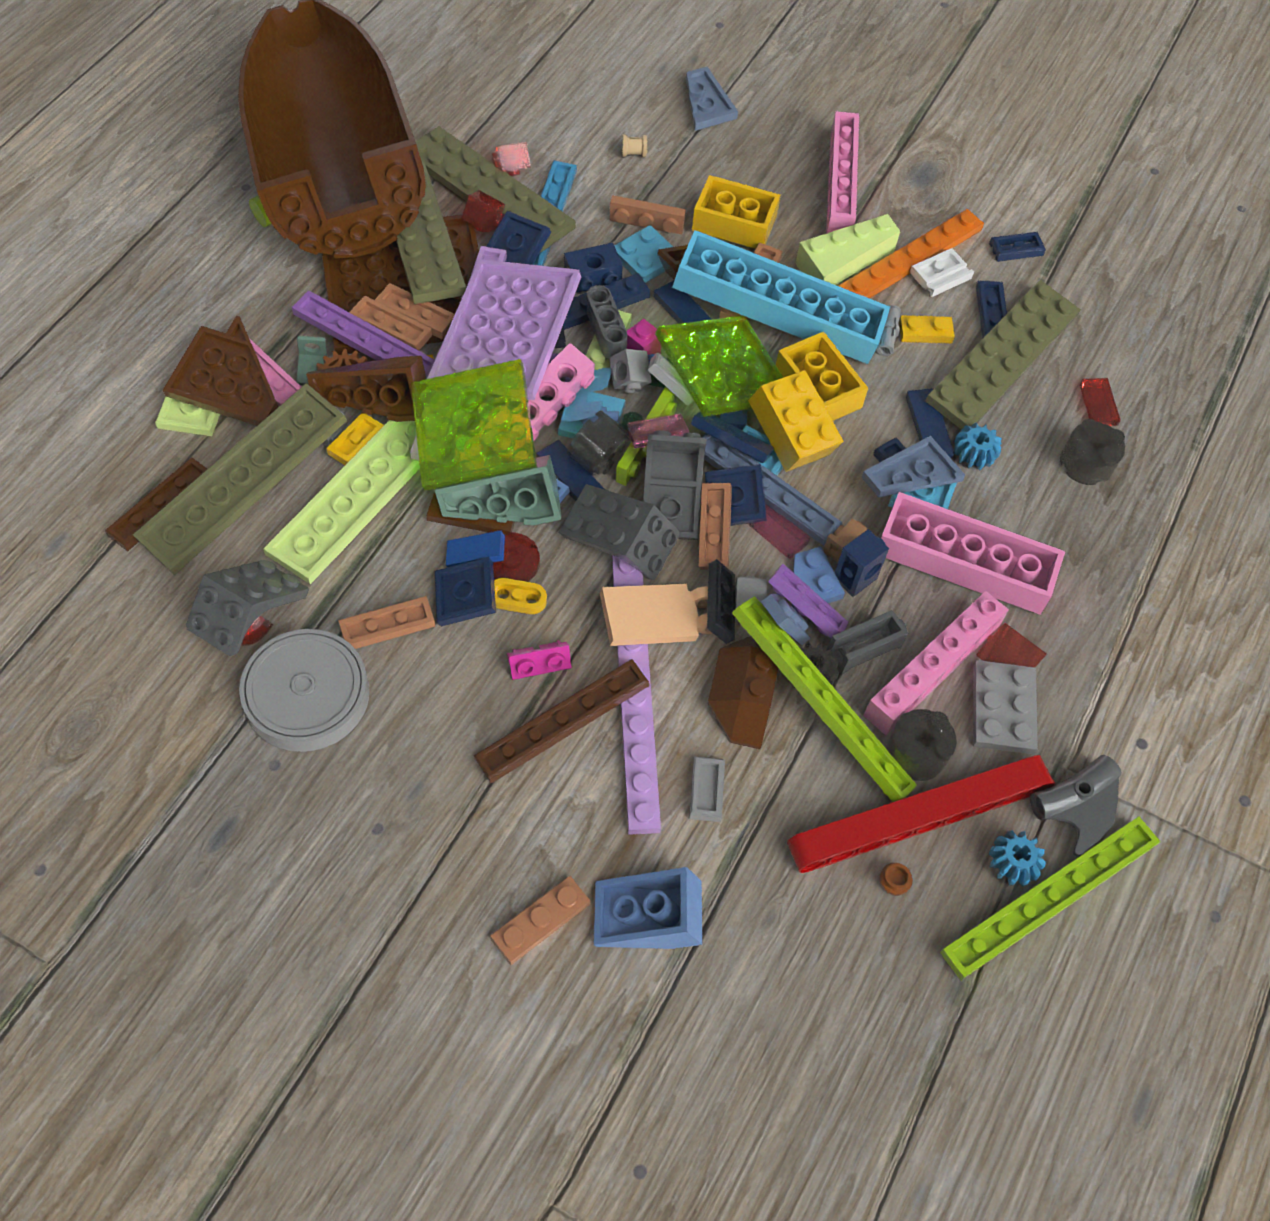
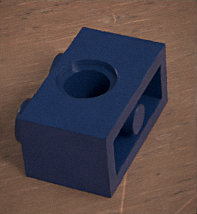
M613 242L564 253V268L580 270L581 279L575 293L588 291L596 285L605 286L622 279L623 264Z
M869 529L843 547L835 570L841 586L852 597L878 579L889 550L885 542L879 536H875Z

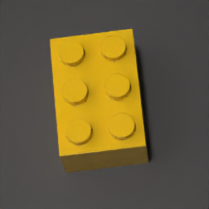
M709 175L694 208L692 231L697 230L709 236L754 249L757 248L759 243L766 245L777 217L781 195Z
M824 331L778 351L774 370L778 377L781 379L806 370L832 421L863 407L868 391L867 385Z
M806 370L761 385L748 400L786 472L829 456L844 442Z

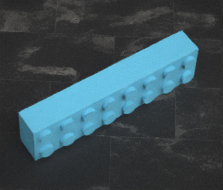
M697 230L693 232L672 287L802 339H807L824 331L841 354L865 364L869 363L879 345L890 310V306Z

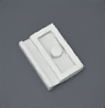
M951 248L913 265L910 274L924 289L930 291L931 297H934L972 279L974 271L969 270L966 267L965 261Z

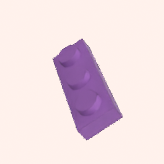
M784 564L774 572L768 581L778 595L787 598L799 614L807 616L816 624L817 629L823 635L832 638L833 635L844 631L849 622Z

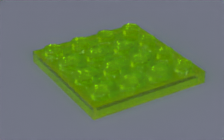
M745 316L658 326L655 332L657 339L703 417L752 409L748 400L759 387L783 378Z
M521 359L411 383L421 483L425 491L537 467L524 365Z

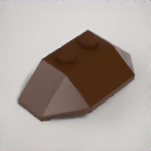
M752 636L719 649L707 704L725 731L730 743L761 750L778 667L760 648Z

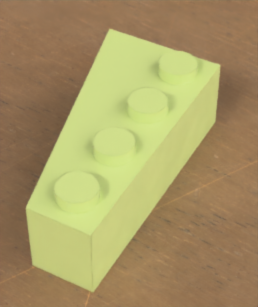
M885 214L801 241L795 264L801 272L838 286L847 278L860 273L865 267L872 266L894 253L900 230L890 216Z

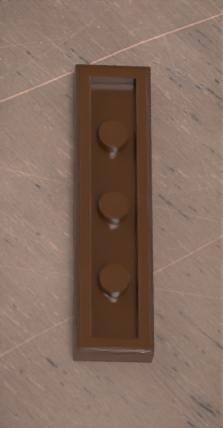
M191 457L105 530L107 536L128 552L139 542L133 534L201 476L207 468Z

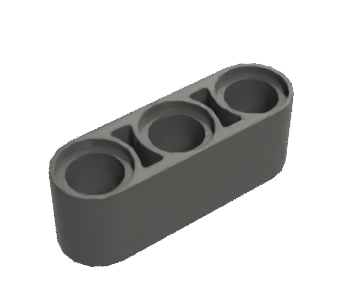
M601 285L591 287L587 292V316L603 355L610 360L611 356L627 349V330L609 289Z

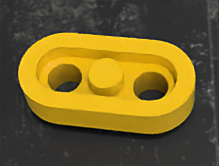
M508 578L494 580L496 608L525 614H538L545 609L547 593L541 585ZM502 594H505V595L508 596V597L505 598V599L499 598V596L502 595ZM531 599L537 601L536 603H528Z

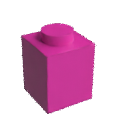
M643 318L627 330V349L647 351V355L661 354L663 333Z

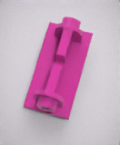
M560 640L539 645V649L536 650L533 647L518 650L512 649L511 653H507L512 680L571 668L569 643L561 642Z

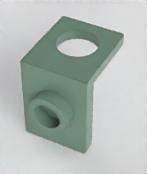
M297 336L299 359L296 382L299 385L308 384L306 374L311 371H317V363L324 364L323 356H327L325 338ZM313 343L318 345L319 348H308L305 344Z

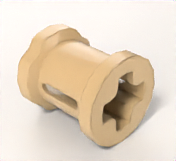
M623 134L622 157H626L627 154L646 157L647 135L627 137V134Z

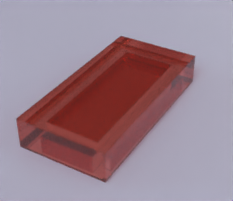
M1108 378L1082 379L1079 385L1091 426H1118L1121 419Z

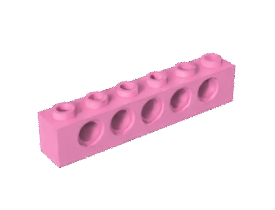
M835 111L830 135L826 233L855 224L859 114Z
M569 343L547 365L535 399L514 398L455 456L457 467L468 477L501 468L506 463H513L520 454L519 450L525 444L530 445L539 435L538 431L544 425L549 426L558 415L557 412L563 406L568 407L575 400L576 393L582 387L586 389L595 378V363ZM569 377L572 380L570 382H562L559 379ZM544 395H550L553 397V399L550 401H544L541 399V397ZM525 414H532L535 416L531 420H525L522 418V416ZM508 432L514 433L516 435L512 439H506L503 437V435ZM489 451L495 452L497 454L493 458H486L483 456L486 452Z
M985 591L870 700L863 716L887 736L1000 626L1009 609Z

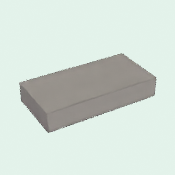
M656 353L650 360L648 371L688 406L695 399L697 387L660 353Z
M694 756L689 819L721 822L725 759Z

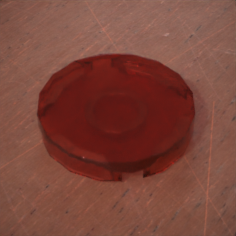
M516 532L505 535L504 560L493 562L494 580L508 578L529 582L537 574L540 567V553L536 543L528 536Z

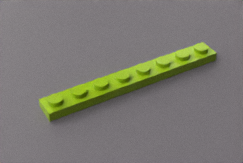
M756 596L738 606L732 614L739 621L740 625L747 630L760 648L776 664L781 673L787 677L799 691L800 695L816 711L821 720L828 725L841 743L857 759L862 768L880 786L884 794L892 802L906 798L917 784L792 638L778 626Z
M1138 816L945 947L940 954L960 981H962L1156 847L1161 841Z

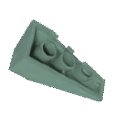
M550 455L520 461L435 488L443 517L472 520L484 518L494 519L497 522L503 523L507 521L524 522L523 525H538L561 520L562 518L557 479Z

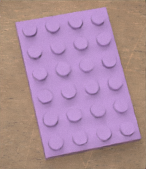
M479 259L428 375L427 382L429 387L534 400L581 279L580 270Z

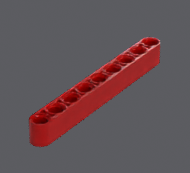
M1034 755L804 831L788 839L787 845L799 873H807L1029 798L1032 793L1055 785V782L1041 756Z

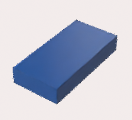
M500 530L448 540L446 566L452 567L489 557L493 562L503 561L505 535Z

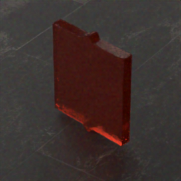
M1006 623L993 636H988V642L976 654L981 660L987 662L1034 668L1047 655V653Z

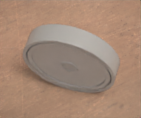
M317 629L289 631L266 642L247 662L242 672L239 686L241 705L254 731L271 745L296 752L322 749L347 736L362 719L368 705L370 692L365 666L356 649L340 636Z

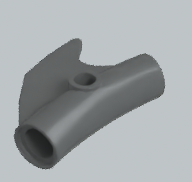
M1100 755L1070 778L1031 794V807L1039 820H1058L1069 823L1076 828L1078 837L1073 851L1074 856H1081L1095 845L1114 825L1118 804L1119 777L1122 774L1121 769L1111 757Z

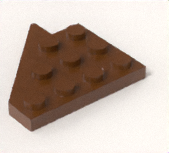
M239 316L234 318L226 333L201 326L163 388L166 397L258 426L278 408L277 401Z

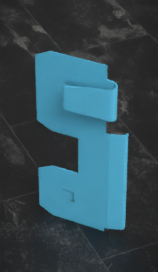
M611 368L594 370L595 378L586 389L582 387L576 393L575 400L568 407L564 408L561 421L575 422L593 418L600 414L603 401L586 402L590 392L599 391L608 386Z

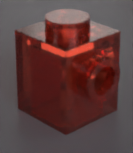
M527 142L495 147V152L492 153L494 166L499 167L501 172L505 171L510 176L520 175L521 169L530 168Z
M478 190L469 195L461 219L471 223L474 229L488 233L498 227L505 215L503 210L506 204Z

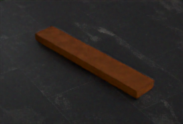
M633 659L478 752L474 755L475 760L492 784L649 687V681Z

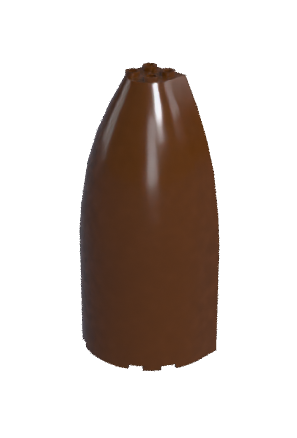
M298 0L297 7L292 10L285 8L284 5L267 9L246 47L240 67L238 92L240 117L255 187L266 215L283 238H288L306 252L315 255L318 253L333 255V258H352L376 252L398 239L397 235L406 227L412 225L419 214L418 209L422 197L424 198L426 188L422 161L392 72L383 54L367 31L336 7L322 0Z

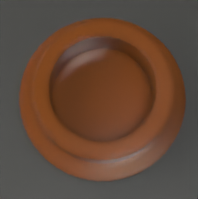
M890 863L882 869L879 881L887 893L900 896L909 891L913 878L909 869L903 864Z

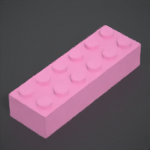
M901 492L897 495L881 537L889 548L886 559L982 594L987 591L998 600L1041 615L1052 597L1065 554L1063 550Z

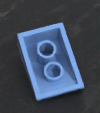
M687 867L596 881L594 945L596 947L674 949L702 945V881Z

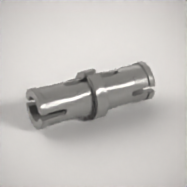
M888 305L890 310L877 347V352L882 356L893 354L895 338L899 335L900 328L898 324L901 309L896 305Z

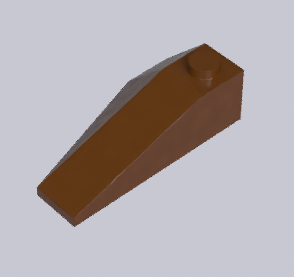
M422 356L394 357L311 371L306 374L309 386L333 406L359 409L364 414L372 415L374 413L386 416L387 420L395 422L420 421L422 419L427 390V379Z

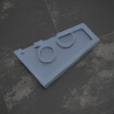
M708 67L686 72V84L695 131L737 119L738 110Z
M931 436L863 471L862 479L878 497L962 482L965 477L962 470Z
M770 594L761 601L778 626L799 644L803 645L811 639L805 631L809 628V625L780 595Z

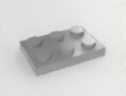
M976 660L973 665V747L1033 755L1038 750L1036 668Z

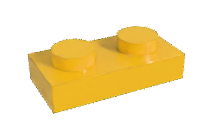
M900 316L901 342L953 343L955 335L952 317Z
M361 413L326 448L328 455L346 465L384 425L369 415Z

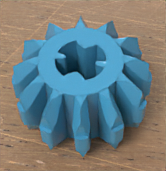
M976 422L971 427L965 425L954 440V454L959 456V463L967 462L968 468L976 465L981 470L984 465L990 467L996 458L999 457L1002 438L996 436V430H988L987 424L983 427H979Z
M1011 830L1005 834V837L1001 835L995 839V846L991 847L988 855L994 858L990 862V867L1000 870L997 873V879H1001L1005 875L1008 877L1009 886L1014 885L1018 881L1023 887L1028 885L1030 880L1036 881L1041 876L1040 870H1043L1046 866V861L1041 858L1045 854V849L1035 847L1037 838L1028 840L1026 831H1021L1017 836Z

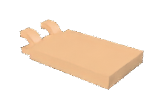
M687 584L602 587L600 591L610 646L691 642L697 640L699 633L712 634L707 629V613L698 616L697 608L707 607L708 586L699 587L692 591H688Z

